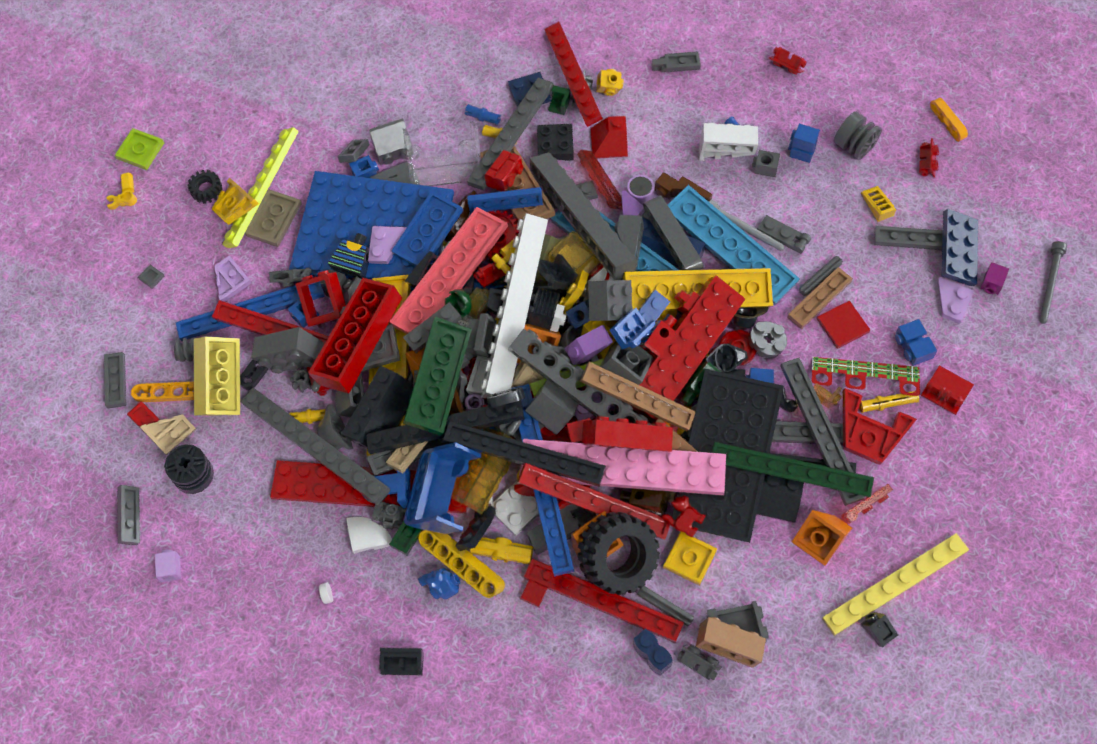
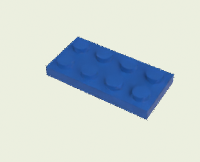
M431 191L391 252L408 263L417 266L429 251L435 254L463 212V208Z

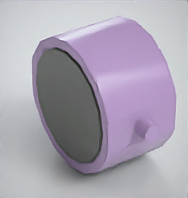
M636 175L629 180L627 192L643 205L644 202L653 199V180L646 175Z

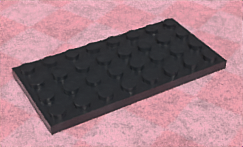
M705 369L689 444L698 452L711 453L713 443L717 442L769 454L784 386ZM725 466L724 495L678 492L677 497L687 496L690 506L694 507L700 514L706 515L702 524L696 521L692 523V527L698 528L697 531L750 543L765 474ZM674 508L672 518L676 520L681 512Z

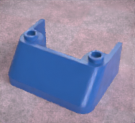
M456 442L425 450L420 457L404 518L405 524L413 528L443 534L463 531L464 527L455 524L453 515L447 512L456 477L465 474L469 468V460L481 458V454Z

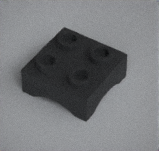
M572 124L537 125L538 155L550 152L557 160H574Z

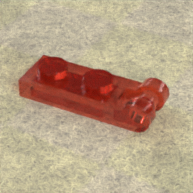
M886 484L871 494V497L865 498L844 512L840 519L847 524L852 523L858 518V513L862 512L864 515L873 509V503L878 501L880 504L888 499V493L893 491L889 484Z

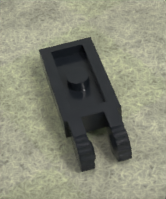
M491 505L487 506L486 509L478 508L475 511L474 519L469 522L468 528L460 535V540L455 545L459 551L472 549L477 546L496 514L495 507Z

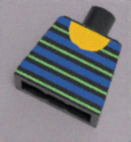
M356 233L353 241L343 239L328 262L331 269L352 277L366 278L369 265V248L364 243L367 237Z

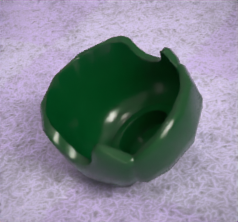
M463 289L450 291L449 294L451 295L445 298V305L450 302L462 318L468 316L472 309V301L469 294Z

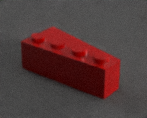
M597 416V420L583 421L582 443L585 446L599 445L600 447L672 452L673 427H666L667 423L654 422V425H647L648 421L635 420L634 424L628 423L629 419L616 418V422L609 421V417Z

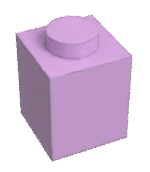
M163 550L161 553L155 554L156 578L160 582L181 579L180 556L174 550Z

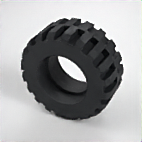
M610 512L606 516L601 515L597 517V522L592 521L588 525V531L583 532L581 536L584 538L578 544V548L581 549L580 553L577 554L578 560L582 562L579 564L581 571L584 572L587 580L608 593L625 595L626 592L630 594L636 592L637 587L641 589L646 585V580H651L653 570H656L658 567L656 561L660 559V552L657 551V548L660 546L659 541L654 539L656 538L654 530L650 529L646 522L622 512ZM627 535L631 545L630 555L620 568L610 571L606 560L608 549L616 539Z

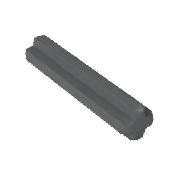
M834 256L799 287V292L803 296H807L842 265V259L839 256Z
M646 586L639 589L637 594L639 597L674 619L684 622V625H691L694 619L693 615Z

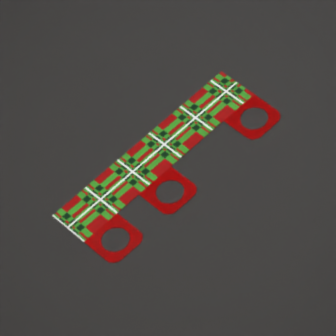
M813 357L812 383L816 385L830 386L832 384V372L845 374V386L850 389H865L866 376L899 380L901 394L910 396L920 395L919 367ZM825 374L828 376V381L824 383L816 380V375ZM856 377L862 381V384L857 387L852 386L849 380ZM905 384H912L916 387V391L908 393L903 387Z

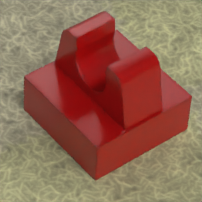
M681 290L674 297L680 304L677 309L681 313L690 311L700 296L694 291L687 294Z

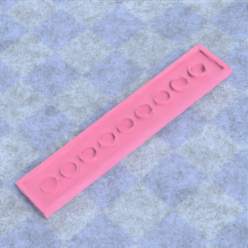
M523 439V442L605 465L606 469L600 486L724 495L726 454L679 450L665 452ZM563 477V478H565V479H568V480H570V481H573V482L578 483V484H581V485H591V484H587V483H584V482H580V481H577V480H573V479H570V478Z

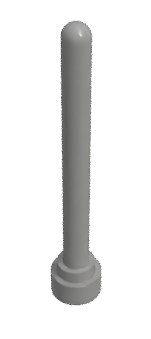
M712 199L709 201L742 230L779 251L784 249L782 243L722 210L716 201Z

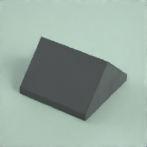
M547 379L525 409V412L557 435L574 416L578 403Z

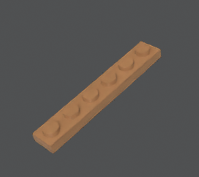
M591 362L587 363L580 381L685 431L690 429L696 413Z

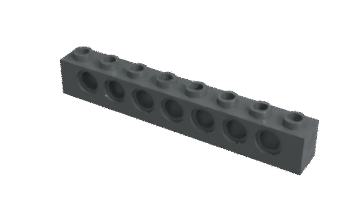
M523 329L510 345L508 351L546 380L548 379L596 418L597 416L609 417V421L616 422V418L624 419L628 417L634 424L635 420L649 422L642 414L637 415L632 411L633 408L629 404L621 403L615 397L585 384L586 388L584 391L577 390L575 384L581 381L584 370L577 365L575 367L569 363L570 360L561 353L558 355L554 352L553 346L548 342L544 341L542 343L538 340V335L529 329L527 331ZM530 345L536 346L538 353L530 354L528 347ZM544 358H552L554 365L551 367L546 366L543 361ZM560 370H567L570 377L563 379L559 374ZM592 394H599L601 396V402H593L591 398ZM608 406H615L617 414L610 415L607 411Z

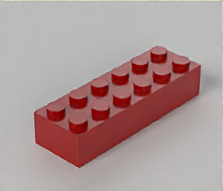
M362 278L308 372L318 385L350 393L402 300L394 285Z

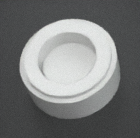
M329 583L320 584L319 593L323 603L333 602Z

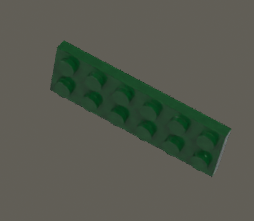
M434 317L403 424L442 436L472 329Z

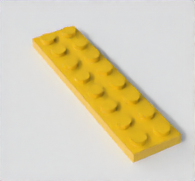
M770 268L624 272L623 280H631L632 308H637V310H639L653 290L658 291L670 301L665 310H678L677 308L680 304L674 299L678 292L683 290L689 294L694 291L698 294L708 278L715 275L746 299L740 308L773 306Z

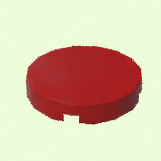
M743 330L729 331L721 338L719 345L730 344L747 351V359L739 366L750 363L755 358L757 351L749 345V333Z

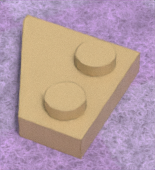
M183 414L140 427L165 455L169 454L196 430Z

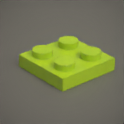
M132 128L116 152L115 157L120 161L148 170L164 145V141L161 138Z

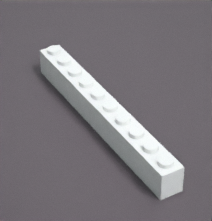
M526 213L523 219L518 221L517 230H519V234L515 236L513 242L515 252L510 256L509 264L511 269L507 271L505 277L507 287L503 289L501 295L503 305L499 307L497 312L499 323L495 324L493 330L495 340L494 343L491 342L489 348L491 358L490 361L487 360L484 372H487L486 379L482 380L480 390L483 391L482 398L511 389L518 357L508 351V349L525 327L548 222L547 219Z

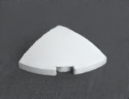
M365 517L346 518L354 554L373 548L377 550L390 546L392 538L382 525Z

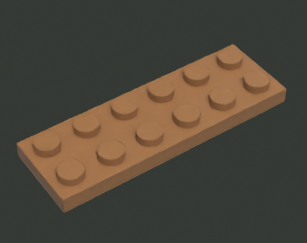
M514 145V147L510 151L511 154L514 153L520 155ZM488 150L479 153L481 160ZM523 158L522 164L524 168L522 173L515 177L513 185L508 187L506 191L540 187ZM543 191V205L510 209L518 221L523 219L526 213L544 219L555 216V210Z

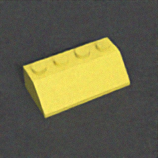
M220 337L195 338L194 416L240 415V339Z

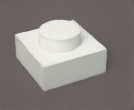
M557 304L550 331L558 332L559 326L564 325L566 314H563L565 306Z

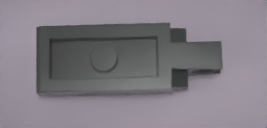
M698 51L664 54L660 59H652L651 64L652 71L677 72L701 69Z

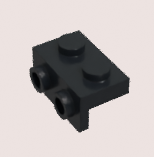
M557 254L553 262L539 259L537 269L540 271L539 274L548 282V286L555 290L562 289L568 291L578 275L563 255Z

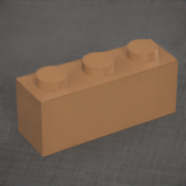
M708 617L700 623L695 647L754 668L763 660L766 638L759 636L756 632L742 630L737 625L723 623L718 618Z

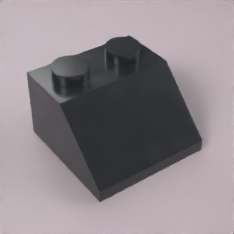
M765 475L757 515L796 523L804 483Z

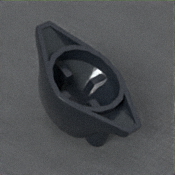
M721 344L710 350L701 363L709 361L721 372H730L747 359V351L730 344Z

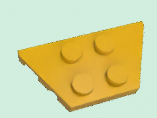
M229 177L227 180L229 186L226 192L221 191L212 207V210L228 225L259 204Z

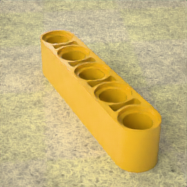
M424 530L419 534L418 539L422 547L481 595L491 598L504 591V580L468 550L459 551L455 546L457 541L448 534Z

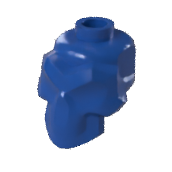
M445 568L431 571L418 578L421 586H429V591L435 599L442 598L446 600L459 592V577Z

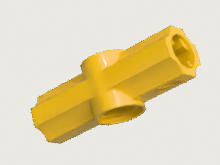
M482 537L477 546L470 549V553L491 557L494 561H497V559L504 560V563L513 561L530 564L533 546L513 543L507 538L497 537L490 539Z

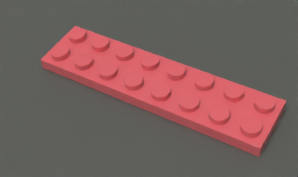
M476 207L389 321L390 324L408 334L444 307L445 298L451 295L449 292L455 289H462L507 229V222Z

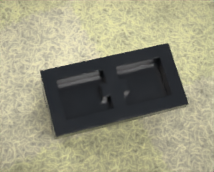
M380 648L379 670H381V675L423 676L424 652L422 648Z

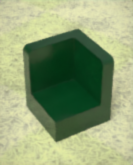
M553 86L552 100L548 108L549 112L565 115L571 99L570 89Z

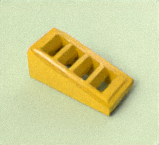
M878 186L861 192L877 222L895 215L896 209ZM875 191H876V193H877V194H875V195H873V196H869V195H868V194H870V193H872V192H875Z

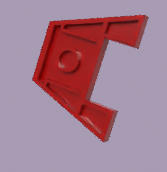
M844 388L842 390L843 449L880 465L917 419L898 412L892 427L857 413L863 396Z

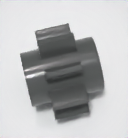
M301 367V370H294V375L290 378L291 383H294L292 385L294 390L299 388L302 393L307 388L311 390L308 372L303 367Z

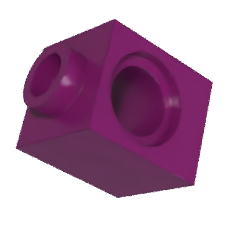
M991 262L980 289H983L988 294L999 295L1009 268Z

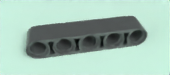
M660 195L644 202L643 208L680 270L703 269V262L663 197Z

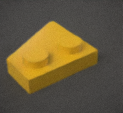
M584 270L581 271L576 281L571 284L567 295L558 302L559 305L565 306L563 314H566L565 312L572 308L584 292L589 275Z

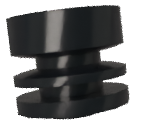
M185 444L178 446L166 458L164 465L166 474L175 486L186 494L202 492L213 480L214 470L212 464L202 450L194 445Z

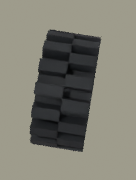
M201 170L200 174L197 171L195 172L196 176L192 174V180H188V189L193 199L199 203L202 201L203 204H206L207 200L211 203L213 198L217 200V195L219 196L220 191L223 190L218 175L214 171L211 173L210 170H207V172ZM209 182L212 184L205 191L199 190L200 185Z

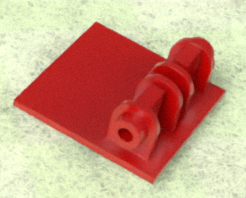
M939 365L921 396L956 415L974 384Z

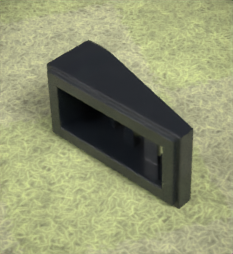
M429 251L409 274L405 282L415 289L438 256Z

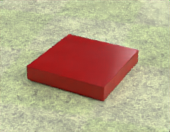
M850 300L817 317L818 322L837 349L870 333V328Z

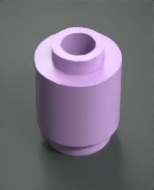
M473 393L466 398L465 407L467 410L477 409L473 407V404L479 402L480 404L477 408H481L486 404V401L481 395Z

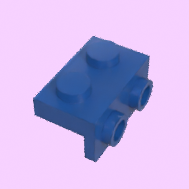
M634 308L610 329V332L622 349L628 347L632 349L641 343V338L651 334V329L656 324L654 321L646 323L637 308Z

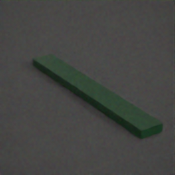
M713 443L711 453L726 454V466L871 497L874 477L722 443Z

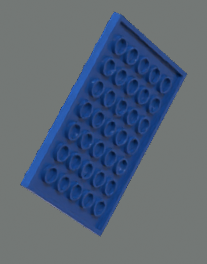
M315 171L289 270L310 268L312 271L310 275L318 277L317 273L331 269L328 262L343 239L353 241L356 233L363 234L367 237L364 245L370 250L372 226L408 227L431 191L453 201L454 190ZM443 242L435 252V255L440 256ZM393 254L388 264L369 263L366 279L372 280V278L409 275L416 266ZM345 274V276H346L347 279H348V278H349V279L353 278L352 276H349V275H346V274ZM410 286V292H412L414 288Z

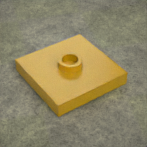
M680 532L663 568L700 586L717 552V548L699 539L692 538L684 532Z

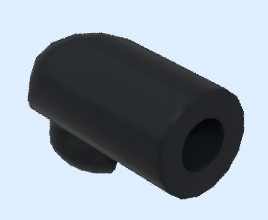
M783 388L780 407L787 412H794L798 408L797 401L786 398L785 388Z

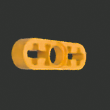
M939 97L930 102L931 110L942 123L944 122L947 126L946 129L957 142L968 137L966 127L942 98Z

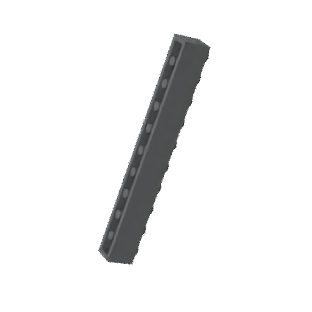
M550 152L530 158V171L536 181L614 280L623 279L624 272H635L637 265L636 257L629 252L626 244L620 241L617 233L612 231L608 222L604 221L599 211L595 210L591 201L575 185L574 180L570 179L566 170L559 165L557 159Z

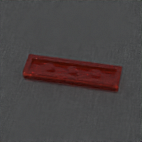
M581 149L577 153L580 163L589 172V177L598 186L597 189L607 200V205L612 209L622 210V197L593 152Z

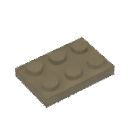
M268 189L245 231L246 237L279 247L302 204L301 200Z

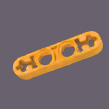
M194 381L137 384L131 389V396L137 402L194 400ZM183 388L181 395H174L175 389ZM158 389H164L162 396H155V392ZM140 390H143L144 393L139 397L136 393H140Z

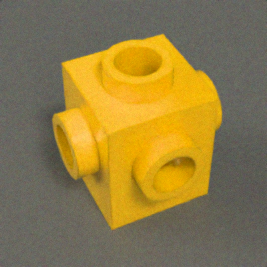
M615 69L601 70L597 75L596 92L605 93L607 96L617 94L624 84V80L621 78L622 72H616Z

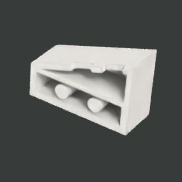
M704 123L699 140V161H704L706 157L721 159L723 155H732V157L755 155L758 147V126Z

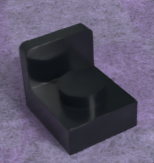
M870 613L865 617V621L861 623L863 628L869 630L880 647H884L898 636L886 614Z

